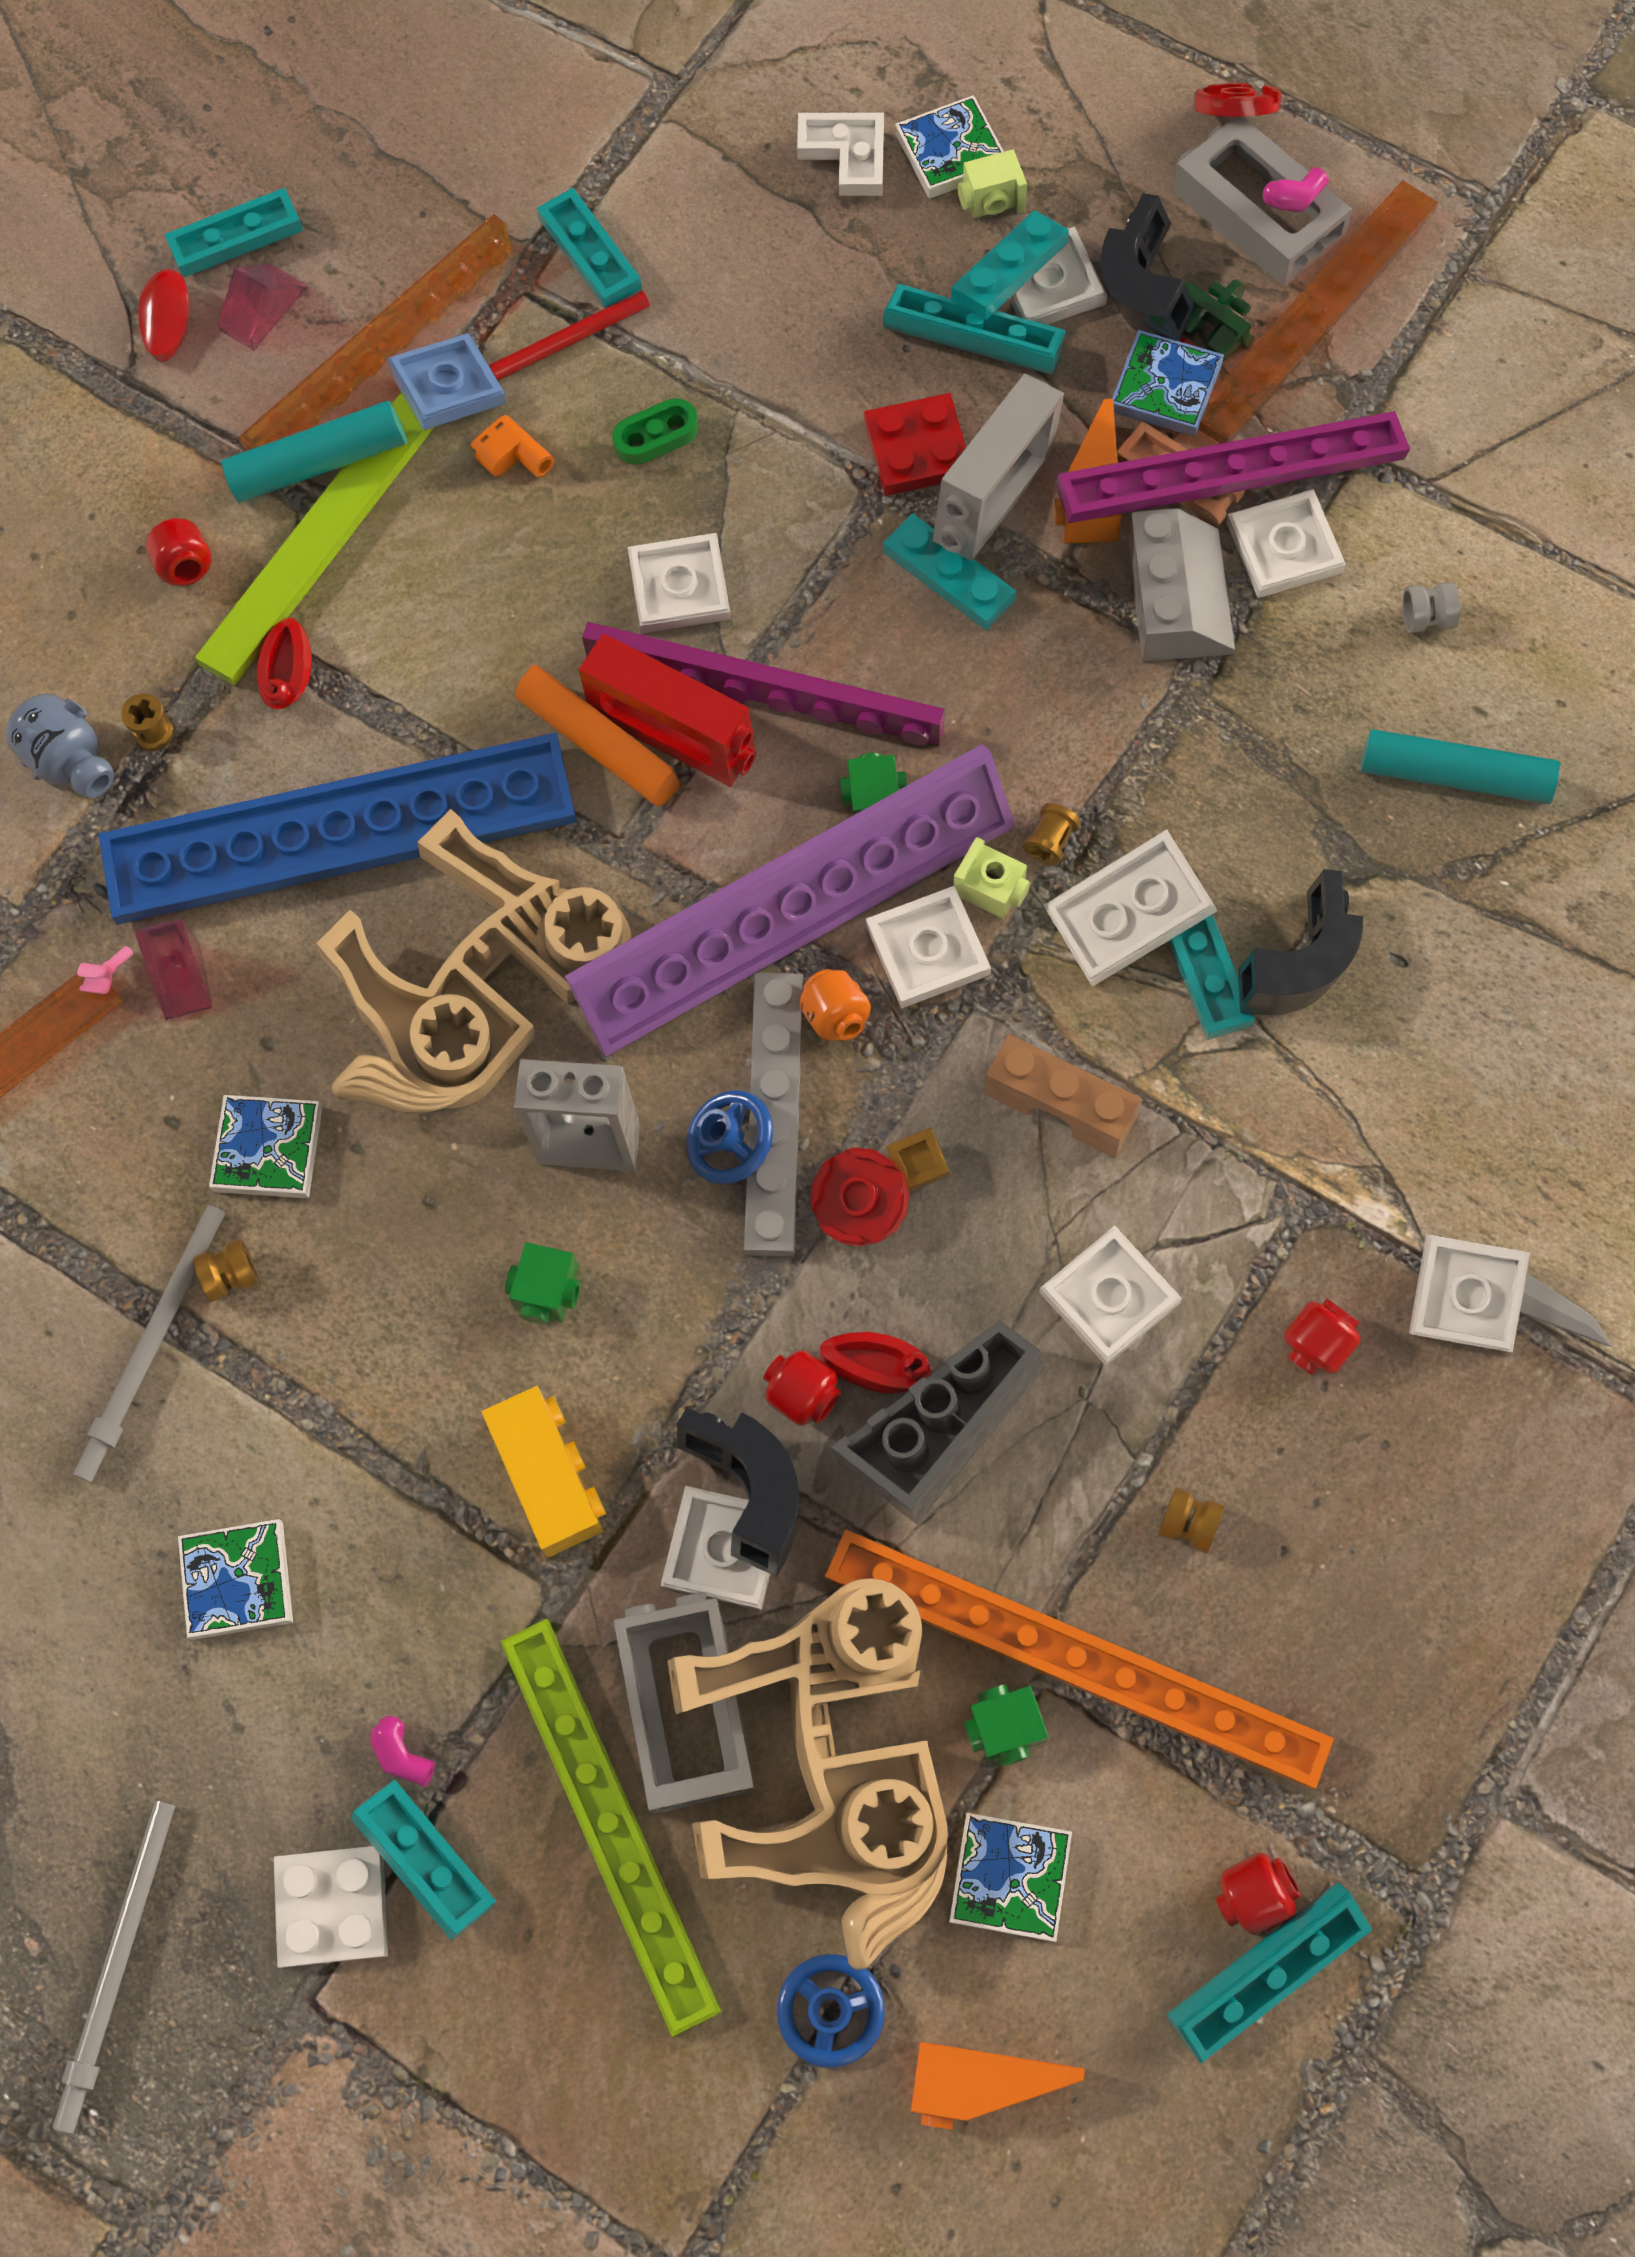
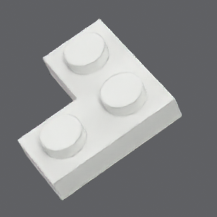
M798 113V160H840L839 196H883L884 113Z

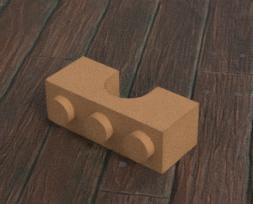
M1010 1034L1007 1035L986 1074L985 1095L1025 1115H1028L1032 1108L1047 1111L1070 1126L1072 1138L1115 1159L1137 1119L1142 1098Z

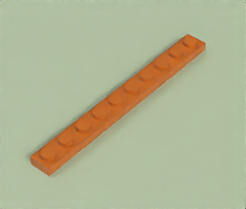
M845 1529L826 1572L825 1580L840 1587L856 1580L869 1578L892 1583L913 1600L918 1608L921 1621L1306 1788L1316 1789L1334 1738Z

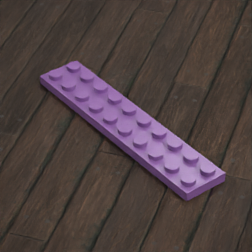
M983 744L565 975L566 981L605 1056L614 1053L967 854L976 837L984 840L986 844L1016 827L991 751Z

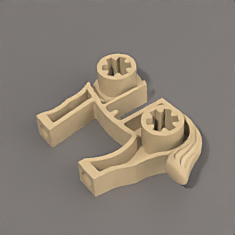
M451 809L417 842L420 858L498 910L477 926L458 945L439 969L427 989L397 977L378 960L366 939L361 919L351 910L316 943L320 957L347 987L361 1020L377 1035L391 1059L390 1061L376 1055H359L332 1083V1093L338 1099L369 1102L392 1110L409 1113L431 1112L443 1108H462L478 1102L491 1091L535 1038L534 1025L485 982L492 973L512 954L563 1001L569 1004L576 999L566 981L565 975L632 939L630 927L625 916L608 895L588 887H578L570 890L560 888L559 880L542 877L521 868L503 852L495 850L479 841L468 830L462 819Z
M870 1578L856 1580L842 1586L805 1615L793 1627L776 1638L760 1642H750L731 1653L721 1656L700 1657L687 1655L675 1657L667 1661L675 1714L781 1680L790 1682L791 1718L795 1747L802 1776L815 1810L793 1825L766 1833L739 1830L716 1820L692 1823L700 1877L703 1879L752 1877L787 1886L830 1884L852 1890L856 1893L866 1894L848 1907L841 1920L848 1963L855 1970L868 1968L891 1941L918 1922L931 1906L940 1890L945 1874L948 1835L946 1817L927 1740L836 1756L827 1702L904 1690L918 1686L921 1670L915 1671L922 1638V1624L918 1608L913 1600L899 1587L884 1580Z

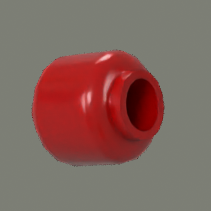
M171 518L154 526L147 535L145 543L147 556L156 574L163 582L172 586L191 585L203 578L210 569L212 562L210 548L201 530L195 523L185 518Z
M1327 1298L1322 1304L1310 1301L1304 1305L1284 1332L1285 1342L1293 1349L1287 1358L1311 1376H1313L1318 1368L1327 1374H1335L1342 1368L1360 1344L1361 1337L1355 1329L1359 1322Z
M805 1350L796 1351L788 1358L781 1354L778 1355L763 1376V1379L769 1383L765 1393L769 1406L798 1426L807 1425L812 1421L820 1424L832 1411L841 1395V1391L836 1388L838 1384L836 1372Z
M1258 1852L1222 1872L1220 1885L1223 1893L1216 1897V1902L1223 1917L1231 1927L1240 1924L1246 1932L1257 1936L1291 1919L1296 1912L1295 1900L1301 1897V1893L1292 1873L1281 1857L1273 1860L1269 1855Z

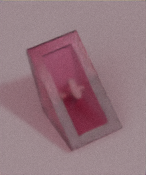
M272 264L234 267L218 323L219 330L254 351L307 289L305 283Z
M179 919L136 930L135 936L165 1020L212 1008L201 947L185 921Z

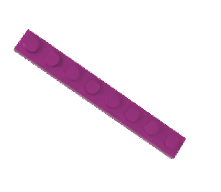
M1393 411L1058 474L1055 487L1068 523H1074L1404 460L1410 451V447L1397 414Z
M587 622L582 636L586 656H588L601 635L605 633L720 693H724L725 696L735 701L745 702L753 700L768 704L779 712L789 713L797 711L812 715L815 719L824 723L842 722L854 725L863 732L874 735L883 732L902 737L906 742L918 746L926 744L940 746L944 733V708L592 622Z

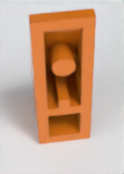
M1113 399L1103 400L1068 472L1118 463ZM1054 498V525L1063 526L1064 544L1118 541L1121 514L1068 523L1060 498Z
M920 2041L911 2112L921 2113V2125L953 2130L954 2119L967 2121L1083 2081L1085 2068Z

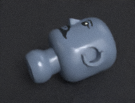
M39 694L25 700L11 714L5 731L7 744L10 750L21 760L20 764L34 773L33 778L35 780L42 779L54 785L71 782L74 791L85 798H96L102 795L113 782V769L107 760L97 756L99 741L96 731L85 720L88 713L78 703L69 698H66L64 701L54 694Z

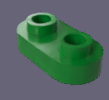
M673 398L621 420L615 426L612 435L616 455L625 463L639 465L690 443L696 437L699 430L697 411L690 402L680 398ZM675 425L683 426L677 430L670 429L672 426ZM634 443H642V444H643V445L638 446V447H630V446H631L632 444H634Z

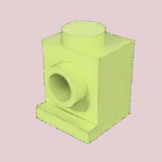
M1014 149L964 162L963 182L958 183V194L962 208L964 210L970 208L973 219L988 214L996 215L1014 207L1017 214L1025 212L1027 182Z
M978 837L975 838L954 875V886L961 899L1002 919L1005 918L1012 905L1019 907L1022 904L1031 882L1026 880V864L986 846L985 841ZM987 873L997 876L999 879H991L987 876Z

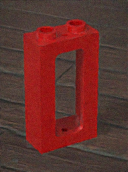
M605 633L601 635L578 669L586 702L629 735L729 787L733 785L739 774L744 776L748 773L756 758V750H754L753 743L754 730L751 727L749 707Z

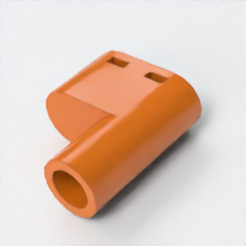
M508 415L498 418L479 434L470 445L476 451L473 455L475 459L494 477L503 475L519 461L535 477L540 478L551 470L555 462L554 457Z

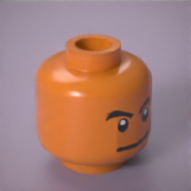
M826 969L815 973L806 981L800 996L799 1006L802 1013L816 1034L826 1041H847L855 1038L862 1032L870 1016V1001L854 977L843 970Z

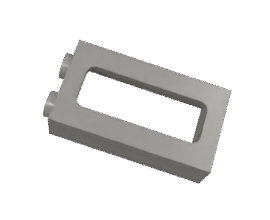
M1235 117L1226 125H1218L1205 142L1195 150H1187L1179 158L1175 166L1176 175L1173 192L1281 286L1285 287L1346 237L1352 208L1325 186L1304 210L1313 220L1297 233H1289L1220 175L1215 168L1232 154L1236 153L1268 182L1281 179L1301 181L1308 171L1246 118Z
M1025 373L942 478L933 534L934 542L942 545L946 550L957 553L971 561L975 558L1052 456L1064 398L1063 392Z
M520 1059L514 1109L539 1165L636 1171L641 1125L623 1066ZM565 1079H575L572 1083L565 1082ZM593 1128L594 1132L592 1135H585L584 1130Z
M695 1593L679 1597L675 1600L676 1607L657 1611L655 1604L631 1607L624 1611L625 1618L613 1620L648 1809L653 1814L757 1792L738 1695L712 1703L724 1761V1771L678 1782L674 1780L650 1647L657 1640L693 1633L700 1639L703 1657L728 1654L729 1649L720 1605L716 1598L707 1600L706 1593Z

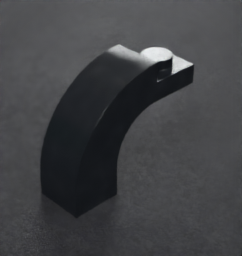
M1143 193L1135 210L1131 212L1127 219L1125 230L1108 229L1101 252L1102 276L1122 317L1135 331L1141 330L1179 341L1196 305L1183 279L1150 273L1151 264L1172 223L1159 196Z
M1323 869L1307 890L1309 945L1295 951L1254 948L1239 967L1240 1013L1282 1015L1303 1009L1321 998L1348 968L1360 946L1363 933V916L1347 914L1349 894L1347 890H1343L1342 871Z
M686 1407L677 1422L676 1448L733 1475L743 1486L749 1500L732 1531L730 1556L777 1577L793 1545L799 1505L797 1475L787 1451L772 1432L743 1412H741L733 1428H731L714 1414L707 1412L700 1414Z

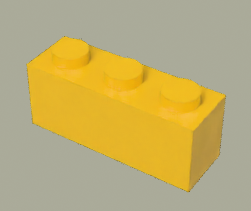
M535 1386L481 1411L539 1546L547 1558L604 1532L598 1518L606 1515V1511L595 1487L593 1486L585 1490L578 1472L586 1469V1466L574 1440L567 1444L563 1441L558 1427L565 1424L566 1421L554 1395L545 1399L539 1387Z

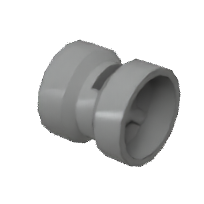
M1454 582L1438 583L1432 589H1425L1421 585L1405 587L1402 610L1407 632H1423L1428 626H1437L1441 630L1452 629L1458 626L1460 601L1458 589Z

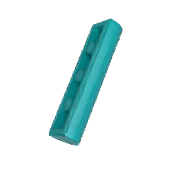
M898 284L884 309L883 327L886 329L1049 375H1053L1057 368L1066 334L1064 329L995 311L985 320L954 302L949 297Z
M384 401L223 459L221 464L227 484L238 503H243L407 444V437L404 426L390 401Z
M1372 729L1363 746L1360 772L1551 804L1558 783L1561 762L1554 759Z
M1336 1882L1297 1912L1291 1919L1284 1922L1169 2011L1166 2017L1183 2043L1201 2064L1370 1933L1372 1928L1351 1893L1341 1883Z

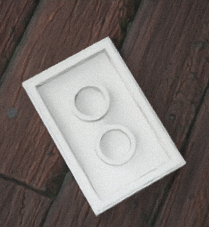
M1168 830L1163 831L1043 905L1092 987L1217 912L1215 905Z

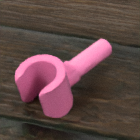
M124 946L102 965L81 963L77 975L85 977L79 990L99 994L109 992L112 974L133 955L131 948Z

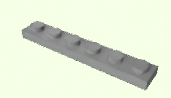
M755 973L750 1093L762 1100L768 1108L773 1121V1139L763 1163L754 1173L747 1177L744 1235L745 1256H794L802 1043V1011L799 1003L803 992V974ZM749 1109L748 1146L754 1150L759 1128L754 1113Z

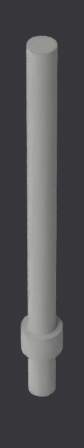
M207 1205L102 1417H95L86 1435L91 1439L73 1473L74 1476L92 1483L109 1447L115 1448L124 1430L120 1427L122 1420L196 1274L193 1257L208 1250L225 1216L222 1210Z
M158 1801L154 1803L74 2060L68 2059L61 2080L66 2086L52 2127L55 2130L74 2133L87 2089L93 2090L100 2069L95 2063L176 1807L174 1805Z

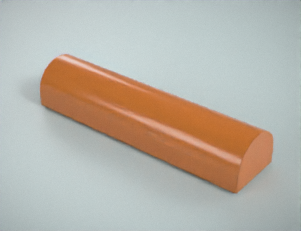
M533 664L523 675L515 691L516 700L654 806L659 807L665 804L681 787L680 781L671 766L541 667Z

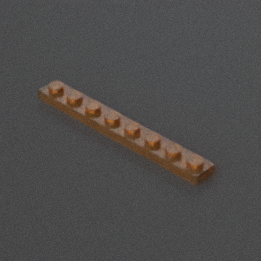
M495 214L488 218L238 437L243 451L245 452L315 427L319 420L335 406L343 404L349 398L352 391L367 378L375 376L380 371L383 364L387 362V358L392 357L399 350L407 348L418 333L431 322L439 320L451 304L462 295L472 291L484 275L492 268L500 266L506 260L508 254L512 252L506 223Z

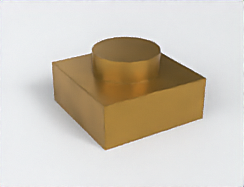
M931 1127L886 1146L890 1159L897 1164L905 1175L909 1193L951 1176L934 1130Z

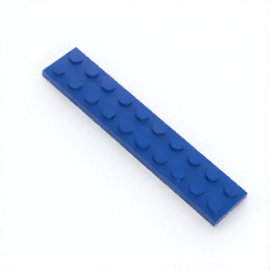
M557 732L98 833L111 918L116 925L420 858L417 842L450 809L462 819L468 830L482 843L577 823Z

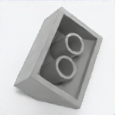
M1178 508L1131 512L1127 543L1142 662L1234 654L1235 646L1219 529Z

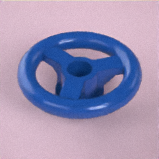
M725 1091L709 1099L696 1112L687 1133L686 1150L692 1168L706 1181L722 1185L733 1184L750 1176L760 1167L770 1150L773 1139L771 1114L762 1100L746 1091ZM726 1106H730L726 1112L721 1110ZM747 1108L754 1113L758 1122L759 1133L754 1150L743 1141L744 1132L741 1125ZM723 1150L725 1152H733L742 1163L731 1169L719 1170L710 1166L705 1161L704 1156Z
M818 1955L802 1962L788 1975L778 1996L777 2021L784 2041L799 2058L818 2067L838 2068L858 2061L875 2045L884 2024L885 2005L878 1982L867 1968L863 1970L853 1969L848 1963V1957L843 1955ZM824 1971L841 1972L852 1977L861 1986L863 1991L847 1996L836 1988L820 1989L810 1977ZM797 1992L809 2001L808 2017L811 2024L818 2030L815 2047L803 2039L794 2023L793 2003ZM829 1999L837 2001L841 2008L839 2018L833 2022L825 2021L820 2014L822 2003ZM868 2007V2020L861 2036L850 2046L831 2051L834 2034L843 2030L848 2025L852 2012Z

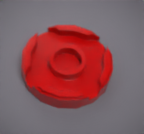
M1247 83L1211 84L1203 89L1198 88L1194 92V110L1207 115L1251 117L1275 113L1281 109V92L1278 88L1270 85L1262 86V93L1255 92L1252 85H1247Z
M854 1147L844 1150L845 1152L839 1153L835 1157L832 1156L824 1162L814 1177L810 1194L812 1212L815 1213L818 1225L823 1232L842 1244L866 1247L881 1243L898 1230L907 1214L910 1194L905 1175L893 1160L874 1149Z

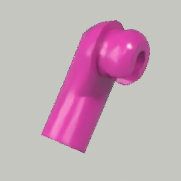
M1314 167L1301 181L1286 179L1271 181L1263 190V200L1266 205L1278 210L1304 211L1328 184V176L1322 169Z
M395 1716L383 1717L378 1725L373 1727L370 1735V1744L382 1770L390 1775L427 1787L432 1779L436 1762L409 1753L402 1739L405 1735L404 1723Z

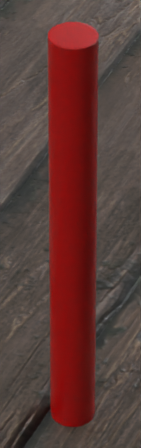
M643 290L488 366L497 381L650 307L649 300Z

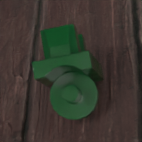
M1236 279L1225 288L1215 281L1208 290L1211 295L1218 299L1215 300L1187 280L1185 285L1196 308L1183 334L1192 338L1206 321L1215 329L1205 340V348L1224 354L1223 362L1239 346L1247 350L1255 340L1254 336L1249 333L1251 324L1232 312L1234 310L1244 317L1251 309V305L1241 299L1245 291V285Z

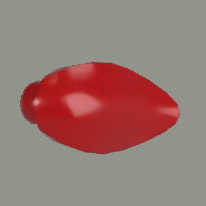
M163 269L151 276L145 284L139 300L138 317L142 341L146 350L159 362L167 361L179 349L187 333L190 317L188 288L183 276L173 269Z
M292 617L283 619L271 630L262 645L258 660L257 681L259 692L265 705L271 709H284L294 704L304 693L310 679L312 660L309 638L306 630Z
M874 1332L846 1333L831 1337L820 1346L821 1362L833 1369L838 1376L867 1390L885 1394L908 1392V1389L923 1377L927 1379L931 1375V1365L926 1355L904 1340L887 1334Z

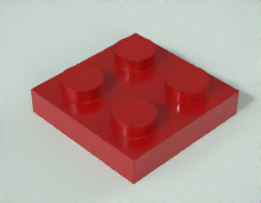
M951 392L864 411V422L884 496L941 484L942 478L966 449Z

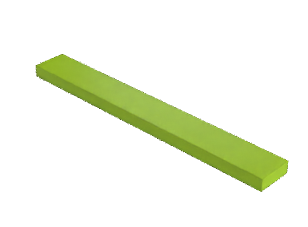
M402 393L392 403V406L404 426L407 444L343 466L195 656L199 666L236 686L259 656L262 645L277 623L290 616L435 428L422 429Z
M545 1619L501 1640V1645L671 2036L674 2037L722 2013L550 1621Z

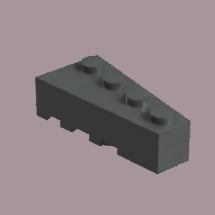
M999 1320L947 1359V1364L927 1379L923 1377L912 1385L906 1395L886 1410L882 1408L866 1420L867 1424L850 1437L844 1436L832 1445L831 1449L838 1463L911 1521L918 1524L1043 1371L1044 1366L1040 1349Z

